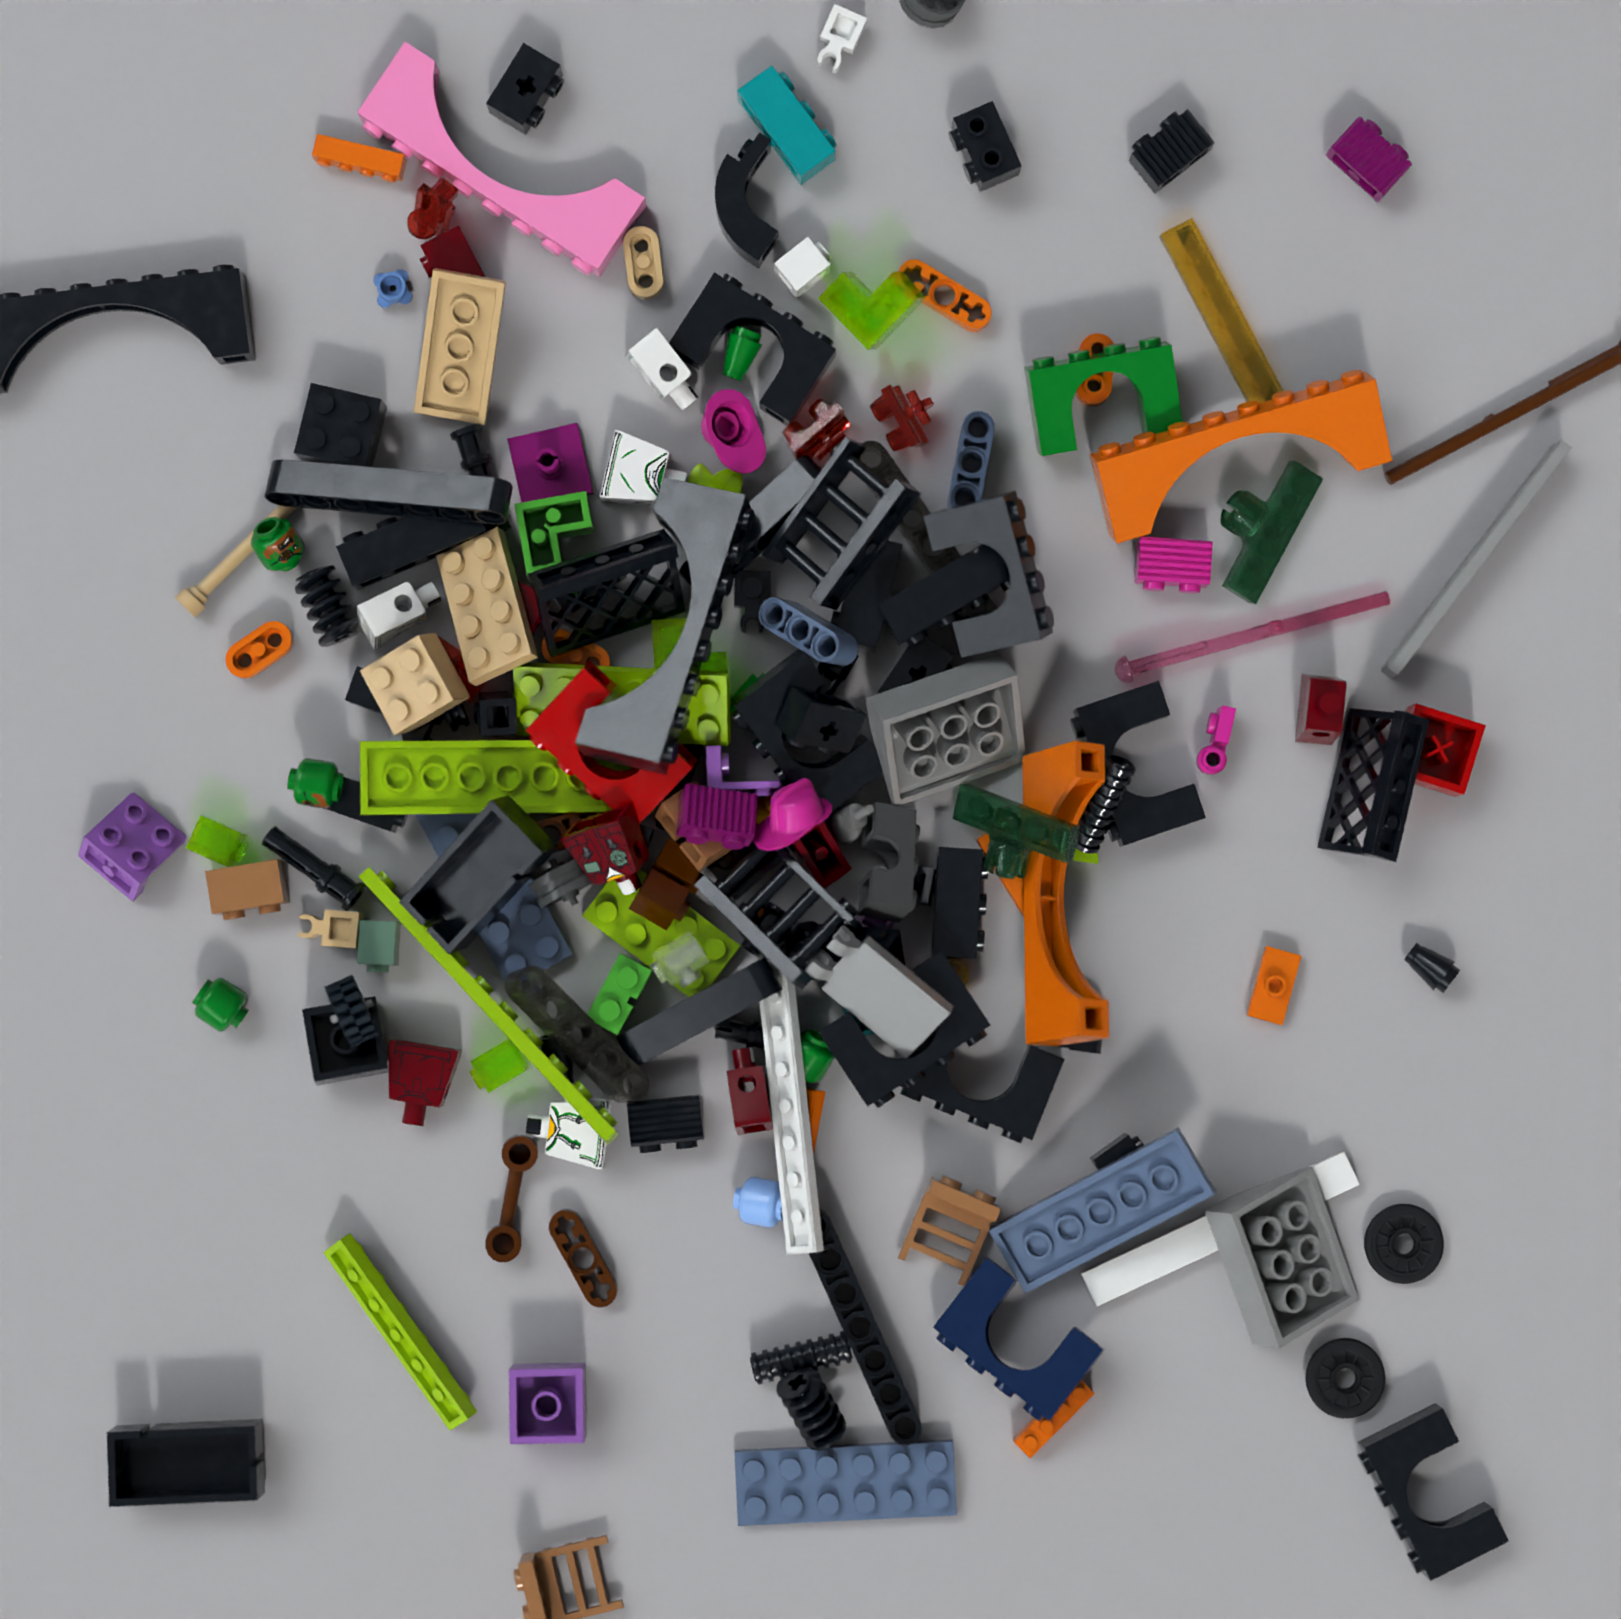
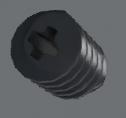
M334 565L311 570L296 579L299 583L295 587V592L299 595H305L301 600L302 607L311 608L306 615L307 619L318 621L312 628L313 632L324 634L318 640L321 647L338 644L359 633V631H352L351 629L359 621L358 618H346L345 616L353 608L352 604L340 605V601L347 595L346 591H334V588L341 582V579L328 578V575L335 570Z
M800 1368L789 1372L781 1378L776 1388L777 1395L782 1399L784 1407L788 1409L790 1417L794 1419L795 1426L800 1429V1434L805 1439L807 1446L812 1450L821 1451L834 1445L845 1432L846 1420L843 1414L840 1413L839 1407L834 1402L833 1396L829 1393L826 1384L822 1381L821 1375L814 1369Z

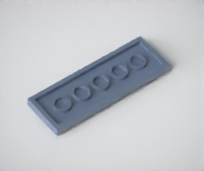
M426 814L416 816L439 858L478 814ZM532 877L479 933L508 989L574 955L549 908L541 909L538 905V899L528 885L534 881Z
M1178 1127L995 1224L989 1229V1233L1023 1291L1027 1293L1213 1196L1216 1190Z
M953 1439L916 1441L907 1446L899 1445L896 1442L832 1445L821 1451L812 1450L808 1446L735 1450L738 1526L957 1515Z

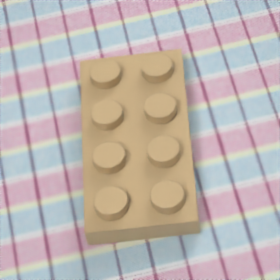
M438 268L433 269L415 398V413L481 425L486 424L507 281Z
M495 527L437 555L469 683L478 686L538 658L505 532L499 527Z

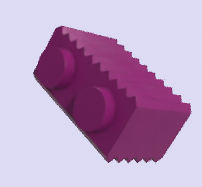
M1358 117L1329 148L1325 156L1378 203L1407 172L1412 163L1407 160L1409 155L1400 145L1396 143L1391 145L1381 136L1382 130L1376 123L1369 119L1364 121L1362 117Z
M690 783L686 784L679 796L676 836L686 837V841L692 844H705L708 841L721 842L724 848L731 850L742 849L744 846L748 847L755 836L758 795L741 791L736 792L734 790L729 791L727 789L722 790L720 788L714 789L713 787L707 788L706 786L692 785Z

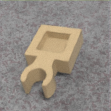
M324 909L323 920L314 915L303 914L299 916V919L310 920L312 929L308 933L298 932L297 935L308 939L322 935L321 946L358 949L359 920H363L364 913Z

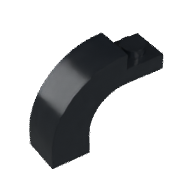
M760 132L754 141L748 139L744 143L738 154V157L741 159L740 161L729 154L726 155L718 171L715 185L716 212L722 233L731 247L742 258L758 269L779 240V231L757 217L750 209L746 200V190L749 182L772 150L771 140Z

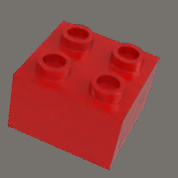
M1417 703L1408 706L1406 712L1429 720L1415 785L1453 797L1465 795L1486 725Z

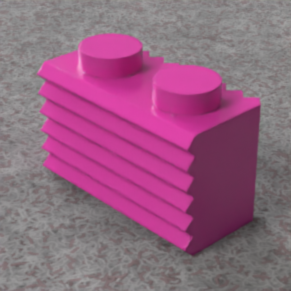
M1139 537L1137 540L1134 583H1142L1143 590L1164 591L1165 585L1179 586V592L1200 593L1201 588H1206L1210 585L1213 541Z

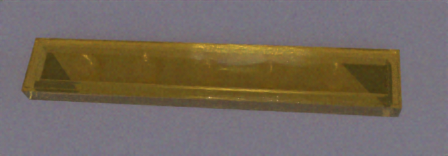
M1193 218L1160 234V240L1245 401H1258V403L1272 400V395L1283 391Z

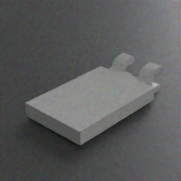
M844 925L836 931L833 939L827 945L830 951L842 957L839 962L836 963L821 948L805 969L812 977L818 980H826L822 987L823 991L906 1059L939 1026L954 1007L870 936L861 942Z

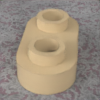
M636 226L630 229L623 239L629 289L634 296L639 299L649 300L658 296L664 286L659 240L652 229L645 226ZM645 242L648 244V249L645 252H638L635 250L636 244ZM643 277H650L653 283L650 287L644 288L639 284L640 280Z

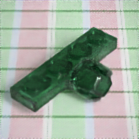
M1289 461L1267 501H1263L1249 491L1240 490L1232 494L1226 504L1233 508V511L1229 513L1222 509L1220 522L1224 528L1241 538L1243 546L1222 587L1250 604L1258 602L1323 481L1322 477L1297 461Z
M971 784L959 785L952 818L985 831L989 835L990 842L984 863L985 868L992 874L995 869L997 876L1007 879H1014L1016 876L1023 878L1026 875L1032 850L1061 862H1073L1081 827Z

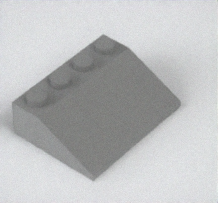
M1000 653L866 698L871 733L890 799L895 806H901L1023 763L1022 756L1026 755L1018 674Z
M1312 1167L1302 1168L1234 1194L1205 1210L1252 1344L1281 1348L1359 1300Z

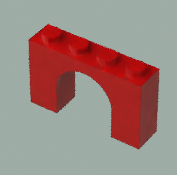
M589 660L530 724L526 731L530 734V740L537 748L542 751L548 750L558 759V766L570 776L575 775L585 784L584 789L591 797L598 801L602 799L612 809L631 803L640 824L689 773L698 759L678 740L679 752L674 764L669 765L666 775L638 768L625 771L612 770L599 764L592 757L583 756L575 741L587 708L599 706L617 686Z

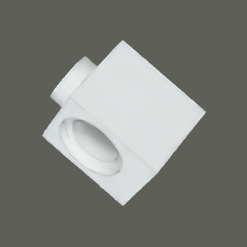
M807 237L774 263V272L797 299L830 273V263L828 261L831 259V256L820 242L814 244Z

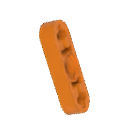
M908 260L899 268L898 285L906 294L967 331L979 332L988 325L991 318V307L982 297L920 260ZM915 269L921 272L920 279L929 284L930 277L936 280L930 286L928 296L922 294L925 290L923 284L917 281L913 285L907 283L908 276L905 274L906 271L913 273ZM946 286L952 289L955 295L953 302L948 305L937 303L934 298V292L937 288ZM961 296L967 298L963 306L970 310H974L976 306L982 309L980 315L984 318L983 320L976 319L974 322H970L968 320L969 313L960 308L958 314L952 312L958 306Z

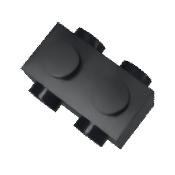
M993 101L953 118L952 130L948 132L949 138L955 151L961 150L967 163L963 164V169L970 184L976 183L979 191L982 192L1019 176L1022 165Z

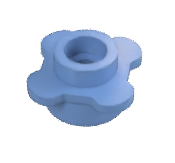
M399 269L396 272L378 273L374 277L373 282L379 293L377 298L379 306L389 308L391 304L401 303L406 305L411 302L412 293L408 291L407 281L409 276L406 271ZM395 286L396 291L391 292L390 287Z

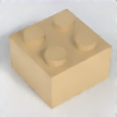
M436 633L417 635L360 670L394 735L412 732L470 698Z

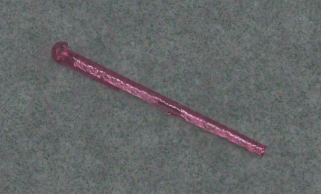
M1384 591L1128 661L1126 656H1122L1115 664V674L1122 682L1132 683V675L1390 605V598L1388 592Z

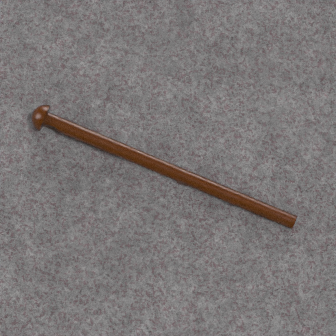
M1621 340L1617 346L1548 381V387L1495 415L1492 413L1486 416L1482 422L1385 472L1384 476L1389 485H1392L1618 366L1621 364Z

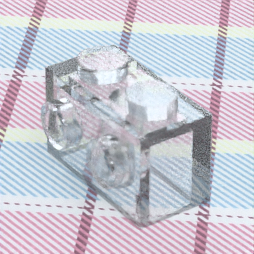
M688 931L653 953L652 956L655 962L650 965L661 983L669 981L671 986L680 983L683 988L702 977L699 969L711 963L693 932Z

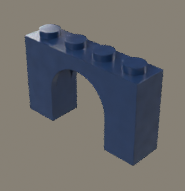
M986 1257L933 1326L939 1332L936 1339L951 1351L958 1347L968 1355L965 1362L981 1375L985 1370L997 1379L994 1385L1005 1395L1011 1398L1015 1393L1026 1402L1023 1409L1035 1419L1041 1421L1045 1417L1050 1421L1105 1349L1080 1329L1073 1327L1052 1356L1036 1368L1030 1370L1016 1369L1002 1362L991 1347L989 1325L994 1312L1018 1280L993 1260Z

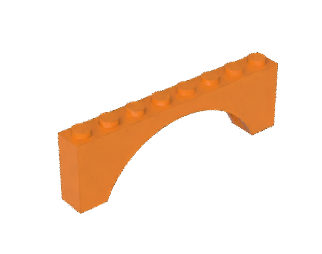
M1352 370L1343 373L1341 379L1332 382L1327 380L1311 382L1306 385L1307 389L1295 393L1290 390L1281 391L1273 394L1272 400L1258 403V401L1244 402L1239 404L1235 411L1225 414L1222 411L1211 412L1202 417L1203 420L1195 423L1178 422L1168 426V431L1155 435L1154 432H1145L1134 436L1133 441L1120 445L1118 442H1112L1100 446L1098 452L1089 455L1110 537L1118 544L1151 534L1154 520L1162 501L1184 471L1211 450L1241 437L1262 433H1289L1312 438L1336 450L1357 471L1391 462L1392 456L1376 379L1368 373L1362 372V370Z
M1072 741L1022 756L1026 1044L1061 1046L1109 1038V1001L1091 987L1079 969L1068 937L1064 907L1065 874L1072 839L1088 802L1097 789L1105 782V745Z

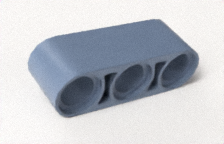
M974 411L969 413L962 424L947 498L948 508L957 506L954 496L959 492L969 493L974 501L981 500L995 430V423L986 412ZM973 422H980L986 427L987 434L982 438H975L969 433L968 426ZM966 457H974L980 463V470L975 473H968L962 468L961 461Z
M772 597L766 599L760 606L759 620L761 625L814 659L824 663L846 666L856 658L858 653L856 639L803 605ZM836 643V649L833 653L834 644Z

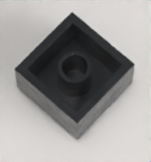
M311 383L294 453L300 460L308 462L373 467L387 406L379 398Z
M375 996L364 998V1000L371 999L374 1004L368 1009L379 1036L352 1048L339 1022L332 1023L330 1016L335 1015L331 1004L302 1009L312 1072L317 1086L389 1073Z

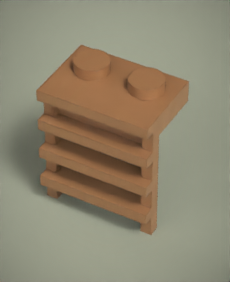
M942 1175L940 1180L931 1177L898 1258L905 1261L909 1249H915L963 1270L958 1284L965 1286L992 1221L996 1223L1001 1208L994 1203L996 1197L977 1189L974 1194H971L961 1189V1182ZM927 1207L979 1229L980 1232L976 1241H970L923 1221L922 1219ZM918 1228L972 1250L967 1263L915 1241L914 1238Z
M607 1535L595 1538L590 1537L583 1541L569 1542L562 1546L549 1547L542 1551L522 1554L518 1563V1569H514V1578L517 1590H524L527 1605L522 1606L524 1619H580L624 1608L622 1599L613 1602L608 1601L596 1551V1546L609 1542ZM586 1548L600 1605L588 1608L574 1551ZM566 1554L579 1609L568 1613L565 1610L553 1559L554 1556Z

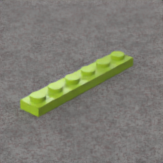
M351 1233L325 1250L323 1253L447 1428L452 1430L478 1411L471 1403L467 1393L460 1388L450 1374L448 1366L440 1360L428 1343L425 1334L418 1329L408 1315L405 1306L398 1301L386 1284L383 1275L376 1270L366 1256L363 1247L356 1242Z

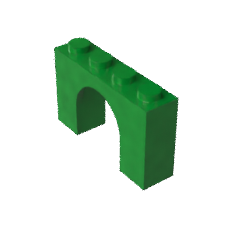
M1150 337L1139 340L1140 346L1125 348V343L1104 346L1103 353L1090 355L1089 350H1079L1068 353V359L1054 361V356L1033 359V365L1024 367L1037 452L1041 456L1077 450L1072 418V401L1078 387L1087 378L1101 372H1117L1125 375L1131 381L1137 394L1142 433L1154 432L1155 435L1168 431V426L1174 423L1183 422L1172 345L1166 341L1161 342L1160 337Z

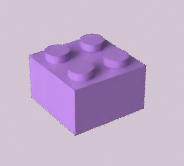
M586 1362L512 1364L509 1369L510 1444L584 1443L587 1436Z

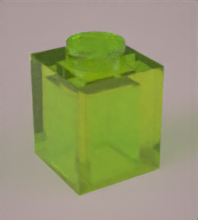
M200 815L186 849L224 866L232 867L234 862L239 863L246 852L248 843L244 842L247 834L212 818Z
M507 1039L470 1061L473 1069L469 1073L480 1090L485 1087L488 1093L529 1070V1067L517 1047L510 1039Z

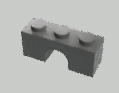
M875 802L872 805L874 812L867 815V824L862 828L861 849L874 851L881 855L887 864L888 870L872 867L860 880L858 915L899 923L910 911L914 910L917 901V891L913 890L914 877L916 876L919 864L918 858L915 857V845L920 835V826L916 824L917 810Z

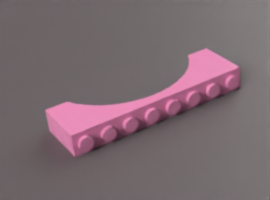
M404 42L357 112L362 123H364L362 128L376 139L380 140L384 136L393 142L391 147L396 152L404 154L407 159H410L413 155L423 162L421 167L434 177L440 178L441 175H444L453 181L451 186L463 196L469 198L473 194L482 200L481 206L496 217H499L501 213L513 220L511 223L512 227L523 235L529 237L533 233L543 240L541 245L552 254L559 256L562 252L572 259L571 265L581 273L589 276L592 272L600 277L622 245L626 233L634 227L646 209L645 197L616 178L588 191L569 195L549 196L515 190L486 176L462 155L444 128L438 104L439 70L436 62L415 47Z

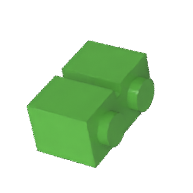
M620 953L592 1004L586 1019L619 1035L635 1005L628 1002L630 996L636 1000L640 998L654 970Z

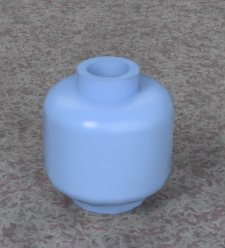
M750 1177L745 1181L742 1188L738 1187L736 1189L733 1207L738 1209L742 1222L772 1228L778 1224L779 1220L783 1221L778 1181Z

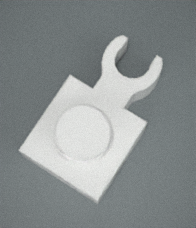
M834 4L820 35V41L827 43L828 46L822 49L818 55V67H821L824 58L833 57L836 63L833 66L832 73L835 74L839 71L841 67V53L846 51L853 55L866 26V17Z

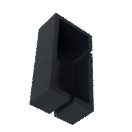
M509 795L492 799L399 903L421 926L443 917L446 921L430 926L427 932L448 954H452L467 948L533 876L531 872L538 870L558 849V846Z
M263 1419L158 1423L151 1428L150 1424L116 1425L107 1432L109 1507L258 1500L265 1493L264 1459L257 1460L264 1452Z

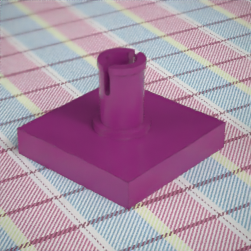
M577 423L507 439L521 502L586 491L588 496L594 494Z

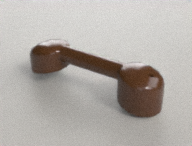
M514 1135L508 1138L502 1147V1160L509 1168L500 1222L491 1228L485 1238V1249L488 1255L497 1262L513 1260L521 1249L520 1234L513 1226L523 1172L529 1170L538 1158V1149L535 1142L525 1135Z

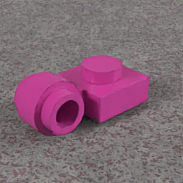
M1222 705L1217 708L1216 713H1210L1206 733L1211 734L1209 742L1211 744L1202 748L1196 757L1197 767L1202 773L1214 775L1221 772L1226 766V745L1229 744L1236 708ZM1208 754L1216 757L1215 766H1210L1207 763L1206 757Z

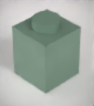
M359 920L357 964H367V972H389V965H399L401 923Z

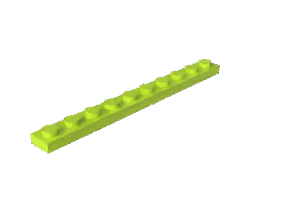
M368 867L358 877L609 1145L618 1136V1133L613 1128L618 1122L604 1107L597 1111L588 1102L593 1095L579 1080L572 1084L563 1075L568 1069L554 1054L549 1058L545 1056L539 1049L543 1044L539 1037L529 1027L523 1032L514 1021L519 1016L505 1001L498 1005L489 996L494 989L480 974L474 979L465 970L469 963L458 951L448 954L427 932L429 927L433 925L431 922L427 926H421L399 903L400 899L392 892L396 887L395 883L382 870L376 875Z

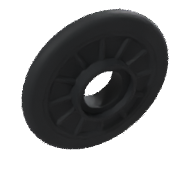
M1396 1204L1383 1209L1371 1220L1365 1233L1364 1249L1369 1264L1381 1277L1394 1283L1410 1284L1426 1278L1436 1269L1443 1255L1444 1239L1439 1224L1429 1212L1411 1204ZM1407 1233L1412 1237L1414 1245L1410 1252L1400 1254L1396 1251L1394 1242L1399 1235Z
M1351 1338L1334 1339L1319 1347L1310 1358L1306 1369V1387L1312 1401L1326 1414L1336 1418H1355L1370 1411L1380 1400L1385 1387V1370L1377 1353L1367 1344ZM1349 1368L1355 1374V1382L1349 1388H1340L1336 1383V1375L1341 1369Z

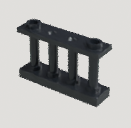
M847 437L833 448L828 462L780 529L770 536L767 547L762 552L765 558L782 564L788 558L816 583V589L810 597L820 606L833 610L839 608L921 495L912 485L895 479L892 484H888L859 459L866 447L862 443ZM850 471L880 495L879 502L869 514L838 489ZM829 500L859 525L858 531L849 543L842 540L817 518ZM808 529L837 554V560L828 572L822 570L796 547Z
M755 845L722 880L718 878L714 882L706 875H703L695 886L794 985L803 989L812 980L804 971L808 966L806 962L845 921L859 931L863 927L855 918L859 911L844 897L838 902L784 848L774 851L786 863L746 904L742 902L738 906L730 898L735 893L733 889L769 852L759 849ZM795 873L799 874L810 887L771 928L767 926L762 930L755 923L759 917L757 913ZM822 897L835 911L796 952L791 951L787 955L779 947L783 942L781 938Z

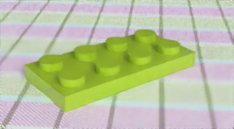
M639 869L636 874L641 883H643L647 874ZM615 880L605 884L582 916L688 997L711 986L741 946L690 906L681 922L674 919L667 930L659 927L629 909L638 890L631 894L623 895Z

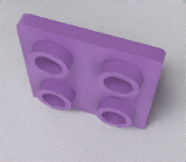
M706 746L707 788L713 787L714 789L720 788L736 792L737 789H751L752 794L755 793L758 796H771L774 794L773 788H781L780 780L722 782V775H729V753H721V746Z
M130 793L84 836L78 856L133 902L143 893L148 877L184 844L186 836L137 794Z

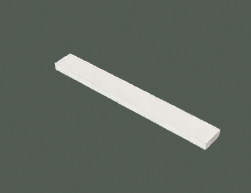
M768 960L782 987V990L759 1003L786 1253L822 1252L824 1248L795 985Z
M1344 1151L1308 1166L1314 1170L1324 1201L1360 1185ZM1205 1214L1080 1273L1095 1306L1098 1307L1210 1255L1219 1249Z

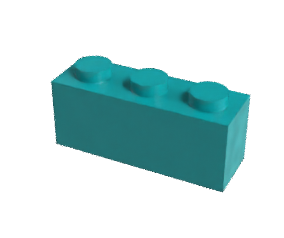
M771 65L737 90L738 101L762 134L771 140L773 149L799 184L802 185L835 161L836 151L834 148L837 147V144L827 129L824 128L821 131L815 124L813 119L816 116L805 100L799 102L792 93L795 88L789 77L783 71L778 74Z

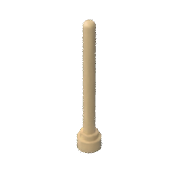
M278 505L265 519L270 517L286 519L297 507ZM254 530L196 587L192 585L189 589L184 588L175 596L195 618L206 608L204 606L208 601L206 597L254 551L251 547V538Z

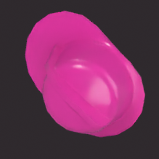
M722 389L713 394L706 404L701 422V430L705 441L714 448L721 463L728 469L740 474L755 471L765 460L766 446L750 401L741 392L734 389Z
M802 778L790 785L784 786L772 795L770 815L757 826L753 842L759 849L766 851L787 847L814 826L826 820L832 813V804L827 799L818 796L812 782L807 778Z

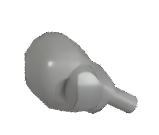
M853 803L834 809L829 816V825L833 837L838 839V842L843 845L854 842L860 836L862 828L867 824V815L874 812V807L870 804L863 807L858 803Z

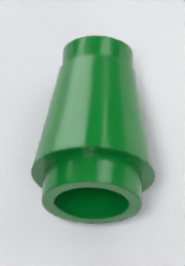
M739 326L734 327L732 334L728 333L722 375L741 382L743 381L744 375H746L762 347V344H759L762 337L761 334Z

